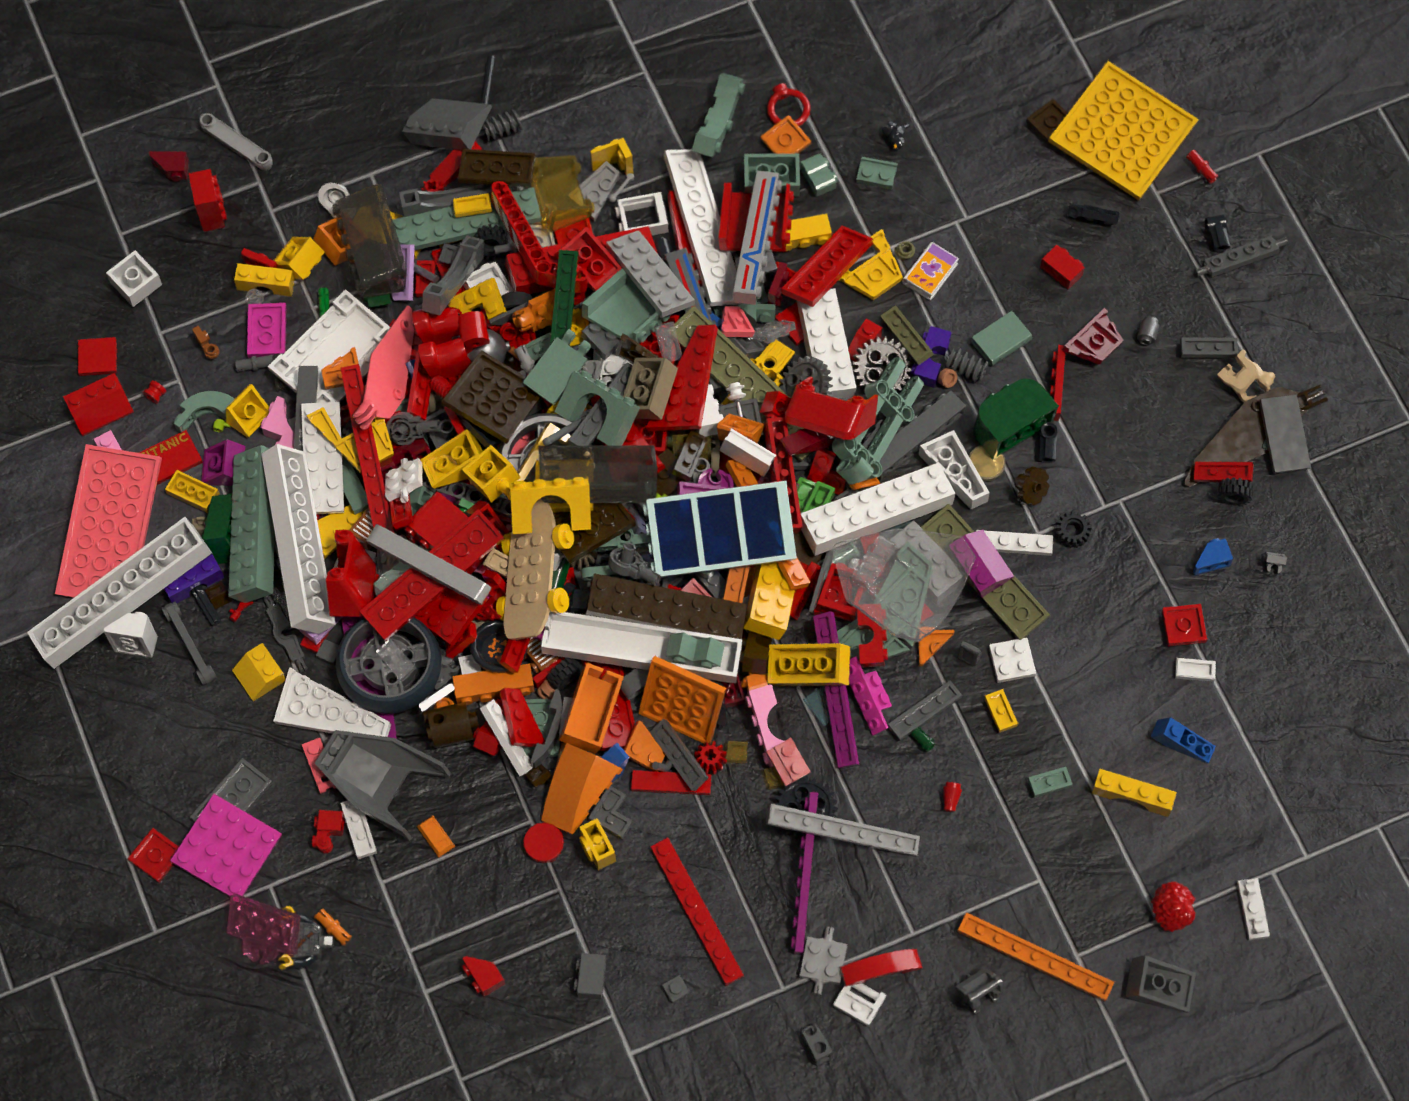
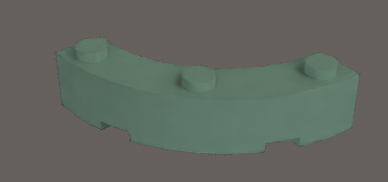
M724 73L719 75L714 97H717L715 105L709 108L704 127H701L696 133L693 152L711 157L720 152L725 135L732 128L733 121L731 119L739 94L742 95L745 84H742V78Z

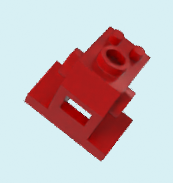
M486 569L482 576L486 579V584L491 587L488 593L490 598L475 616L479 621L500 619V614L494 608L496 607L497 600L502 596H506V582L498 573Z

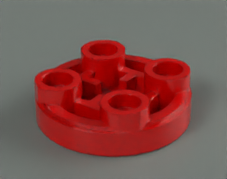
M550 823L535 824L526 832L524 837L526 854L536 862H554L564 847L561 831Z

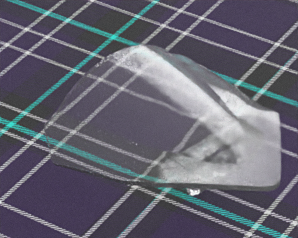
M892 529L838 542L832 549L846 602L860 610L894 637L920 642L925 636L930 635L947 617L960 596L976 559L963 536L915 529Z

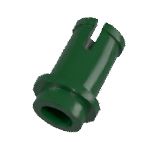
M920 726L911 733V736L922 746V750L928 752L936 745L934 739L930 738Z

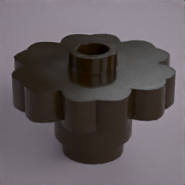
M1032 466L1027 468L1025 473L1019 474L1016 477L1014 485L1019 491L1018 497L1021 502L1033 506L1041 503L1042 496L1047 495L1050 486L1047 482L1049 475L1046 470Z

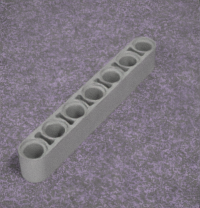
M378 524L375 525L366 540L374 548L479 605H482L491 590V587L485 582Z

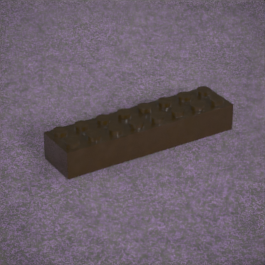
M594 573L590 582L585 615L742 639L747 604Z

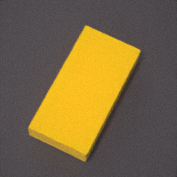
M489 193L453 199L456 218L492 212Z

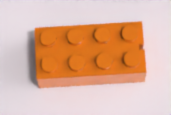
M586 663L581 671L559 741L596 754L602 746L624 676L607 670L602 679H598L603 672V668Z

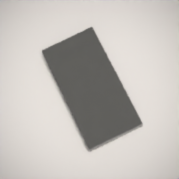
M1297 395L1260 399L1259 404L1273 474L1310 469V458Z
M242 758L190 816V819L196 822L213 794L247 813L273 782Z

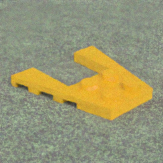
M324 407L306 415L307 419L361 473L354 433L341 438ZM375 417L374 422L371 424L379 462H382L392 457L394 452L385 418Z

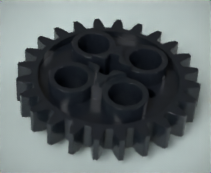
M808 776L805 777V781H802L800 778L796 783L795 781L792 782L790 786H784L783 784L784 790L778 789L780 796H775V801L778 802L774 803L775 805L802 810V807H805V798H800L797 794L804 791L807 793V797H809L810 792L818 793L817 802L824 804L823 808H817L816 814L836 818V815L833 813L838 810L834 806L837 804V800L832 799L834 792L828 793L830 786L823 788V780L817 784L816 777L812 781H809ZM788 829L787 835H790L792 832H794L795 839L798 837L799 834L802 835V837H806V833L794 831Z

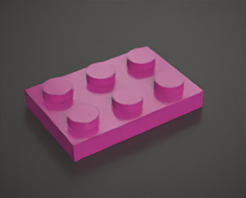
M286 303L248 304V357H262L271 354L274 357L280 354L283 355L286 352Z

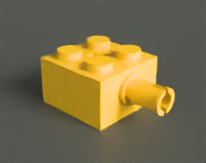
M492 445L462 469L470 483L491 503L502 493L510 500V483H514L521 478L514 466Z

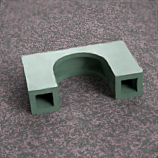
M584 370L581 372L573 371L554 412L568 421H576L582 415L589 400L599 395L606 404L607 415L597 439L610 447L621 448L640 407L634 404L635 400L632 398L621 396L619 390L606 387L607 383L604 381L593 379L591 373Z

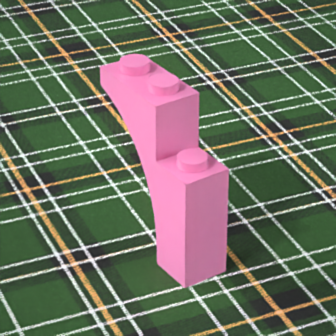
M277 396L275 402L270 404L269 414L267 418L263 419L261 428L264 436L277 440L276 444L294 449L295 433L287 422L285 399Z

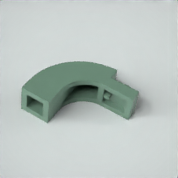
M217 391L200 392L187 398L180 405L183 413H180L175 419L174 426L176 431L180 433L187 430L197 418L206 414H215L226 420L225 408L235 398Z

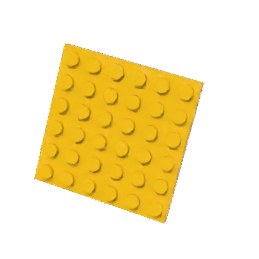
M1108 61L1050 136L1048 142L1137 200H1140L1196 125L1198 119Z

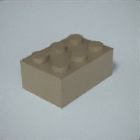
M635 358L623 397L627 396L635 400L634 404L640 407L635 419L662 420L678 370L668 359Z

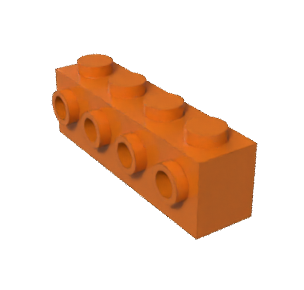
M530 663L520 665L517 673L510 671L493 673L487 670L453 676L457 703L466 702V705H471L476 701L489 702L494 698L501 699L500 690L503 688L520 689L523 696L535 692Z

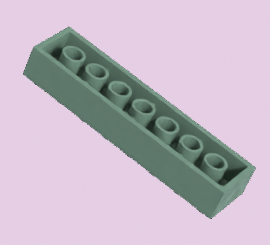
M262 445L234 455L229 597L244 603L273 594L275 531L262 460V453L269 448Z

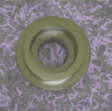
M904 241L898 245L897 254L902 259H910L915 254V247L911 242Z

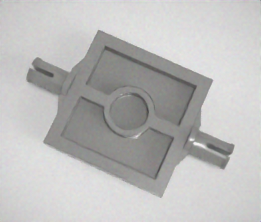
M826 927L824 938L807 937L800 978L810 979L815 982L813 992L815 995H817V990L818 995H822L823 984L832 983L840 985L842 976L840 967L844 965L847 944L832 940L834 931L832 927L830 928V933L829 927Z

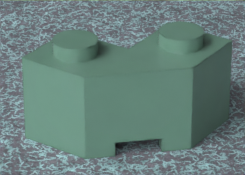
M684 632L670 634L666 657L672 659L673 663L687 664L712 669V667L721 665L725 644L711 637L696 639Z

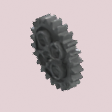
M805 356L804 359L799 357L798 362L793 361V367L787 366L788 373L783 372L785 379H780L783 385L779 388L791 398L796 385L810 376L813 377L812 385L815 387L816 393L831 395L832 393L828 389L833 387L832 384H829L833 377L828 376L831 370L827 369L828 365L824 364L822 360L812 356L811 358Z

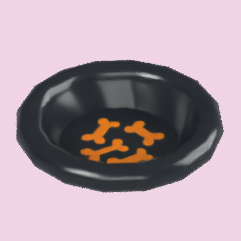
M492 620L483 623L476 629V640L470 644V652L474 661L481 668L493 673L508 672L509 670L500 664L508 642L504 631V621ZM527 647V649H526V652H525V655H524V657H523L522 662L524 661L525 656H526V654H527V652H528V647Z

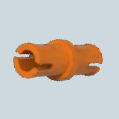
M325 909L320 910L314 917L327 929L326 932L332 934L342 946L352 938L340 926V922L338 920L335 921Z

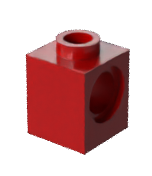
M780 391L766 392L760 413L766 416V419L785 417V412L791 398Z

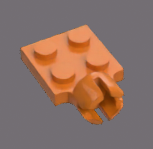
M555 289L529 300L527 307L521 308L512 314L515 326L521 328L519 329L520 332L530 329L535 332L552 324Z

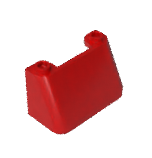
M346 529L335 530L334 537L337 546L338 567L328 571L326 577L329 615L361 617L363 615L360 613V610L372 601L373 583L376 578V564L351 531Z

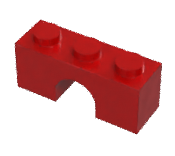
M881 605L857 606L859 629H869L874 633V638L870 643L859 644L860 665L862 668L885 666V660H888L887 648L884 649V641H887L886 629L883 630V622H886V612L882 610Z

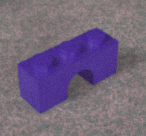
M930 326L929 331L924 332L923 340L934 354L945 356L952 332ZM928 358L920 365L914 363L911 374L918 376L924 382V385L935 388L941 364Z
M211 554L166 586L164 590L172 603H179L190 597L189 592L194 587L200 584H206L209 587L224 579V575Z

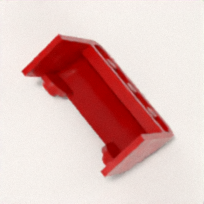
M809 376L796 385L785 412V422L833 437L851 440L875 424L878 395L875 394L868 400L861 396H853L847 401L816 393L815 387L812 385L813 377Z

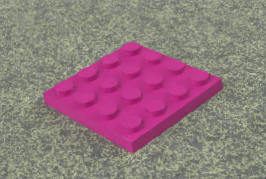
M213 794L170 861L235 901L240 902L281 838L282 833Z

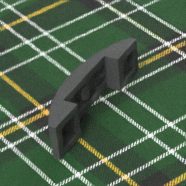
M555 689L549 707L550 713L555 716L545 745L536 744L531 759V765L534 768L538 767L549 756L559 737L562 701L560 691Z

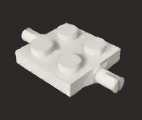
M403 458L400 461L401 466L399 468L392 469L386 473L385 497L389 502L400 497V501L406 503L408 502L409 493L422 486V462L419 458L413 461Z

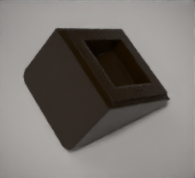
M222 581L204 590L215 609L232 601Z

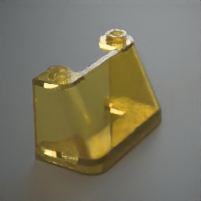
M575 155L538 157L535 160L532 187L535 189L542 218L540 223L545 233L559 230L589 218L595 211L594 203L590 199H584L577 180L578 174L581 172V165L577 163Z

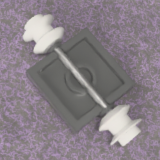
M740 382L729 384V388L726 391H729L731 395L727 398L734 401V403L719 406L723 417L725 418L730 413L762 423L757 398L742 401L746 394L742 393L741 389L745 386L740 385ZM763 429L762 434H761L760 437L765 436V435H764V429Z

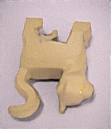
M1242 350L1235 357L1242 369L1238 373H1234L1232 366L1228 364L1217 376L1224 384L1231 387L1240 400L1245 403V401L1256 397L1247 396L1246 390L1255 380L1267 392L1273 384L1275 374L1263 371L1258 364L1246 358V351Z

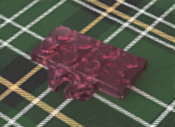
M233 894L230 898L227 934L243 939V954H247L253 962L259 960L260 949L263 952L260 964H266L275 960L279 952L290 956L297 954L301 916L238 894Z

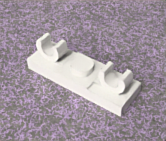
M1258 878L1239 880L1237 885L1248 939L1269 938L1270 934Z

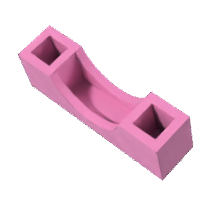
M771 684L747 692L748 696L745 697L748 708L752 707L754 715H751L754 727L757 726L759 734H757L759 745H763L765 753H762L765 765L769 764L770 768L774 766L768 758L766 751L784 742L773 736L767 725L769 711L777 704Z

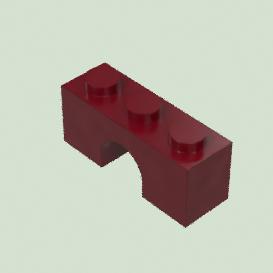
M424 438L416 439L411 444L403 445L393 450L394 455L380 462L384 485L386 473L392 469L399 468L401 466V459L406 458L408 461H413L419 458L421 460L431 453Z

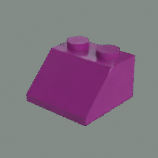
M226 439L204 449L201 481L208 485L232 486L234 455L244 452L246 446Z

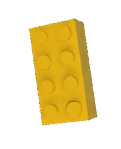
M764 553L761 558L773 557V555ZM777 562L756 565L743 629L780 640L787 630L795 590H791Z
M841 643L769 645L768 684L775 686L849 685L850 646Z

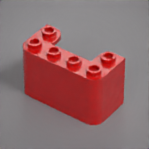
M435 492L412 516L413 522L405 527L406 538L413 544L417 543L427 550L429 548L431 550L463 523L468 516L441 493ZM488 554L466 573L471 575L486 560Z

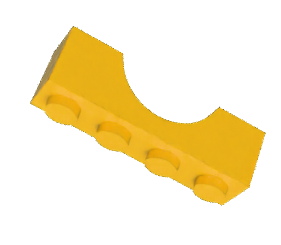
M1099 769L1092 794L1110 800L1121 798L1137 802L1145 806L1149 812L1169 817L1177 793L1103 769Z

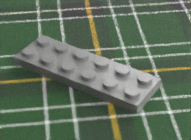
M639 230L606 242V248L661 317L695 305L694 298Z

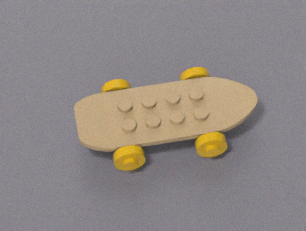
M544 498L536 501L532 508V533H507L501 542L504 554L509 556L506 596H502L497 600L496 611L500 614V619L504 621V631L507 638L511 640L539 636L547 623L550 610L554 614L566 612L569 607L567 592L563 588L552 589L555 546L560 550L571 548L574 542V534L568 524L556 525L552 509Z

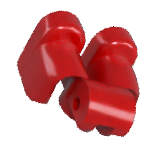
M454 307L445 308L440 315L422 311V309L412 312L416 332L423 341L422 344L418 345L419 356L424 369L432 379L435 376H442L444 379L463 374L472 363L467 354L476 347L490 343L485 316L482 312L471 311L462 314L460 309ZM460 335L459 338L451 340L453 336Z

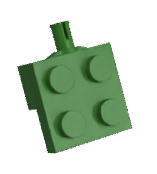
M800 477L796 484L800 513L830 503L835 494L834 487L820 481L815 483Z

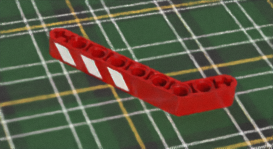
M503 181L494 182L491 187V202L534 281L539 285L556 288L558 263L548 260L508 185ZM577 267L575 293H583L587 289L588 272Z

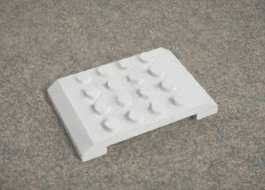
M345 289L333 301V305L283 355L280 354L268 366V369L297 393L299 366H318L317 403H341L346 398L344 386L325 390L321 369L332 364L338 357H343L350 352L351 348L355 347L363 380L368 375L371 353L390 327Z

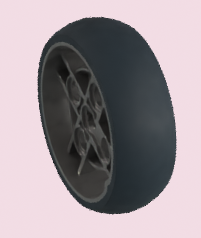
M413 617L399 631L413 635L421 641V644L412 645L405 638L395 634L385 641L365 618L354 624L344 635L336 656L337 677L344 692L360 707L382 714L400 713L417 706L433 691L441 672V651L433 633L417 618ZM374 634V638L364 647L361 657L352 658L359 644ZM383 642L390 643L387 647L380 646ZM405 656L413 657L409 661L403 660ZM391 660V665H387V661ZM368 664L374 665L372 669H365V666ZM427 666L420 680L410 689L404 691L403 687L413 679L417 668ZM390 678H397L395 683H388ZM366 680L374 688L385 691L386 696L369 693L359 687L356 682Z

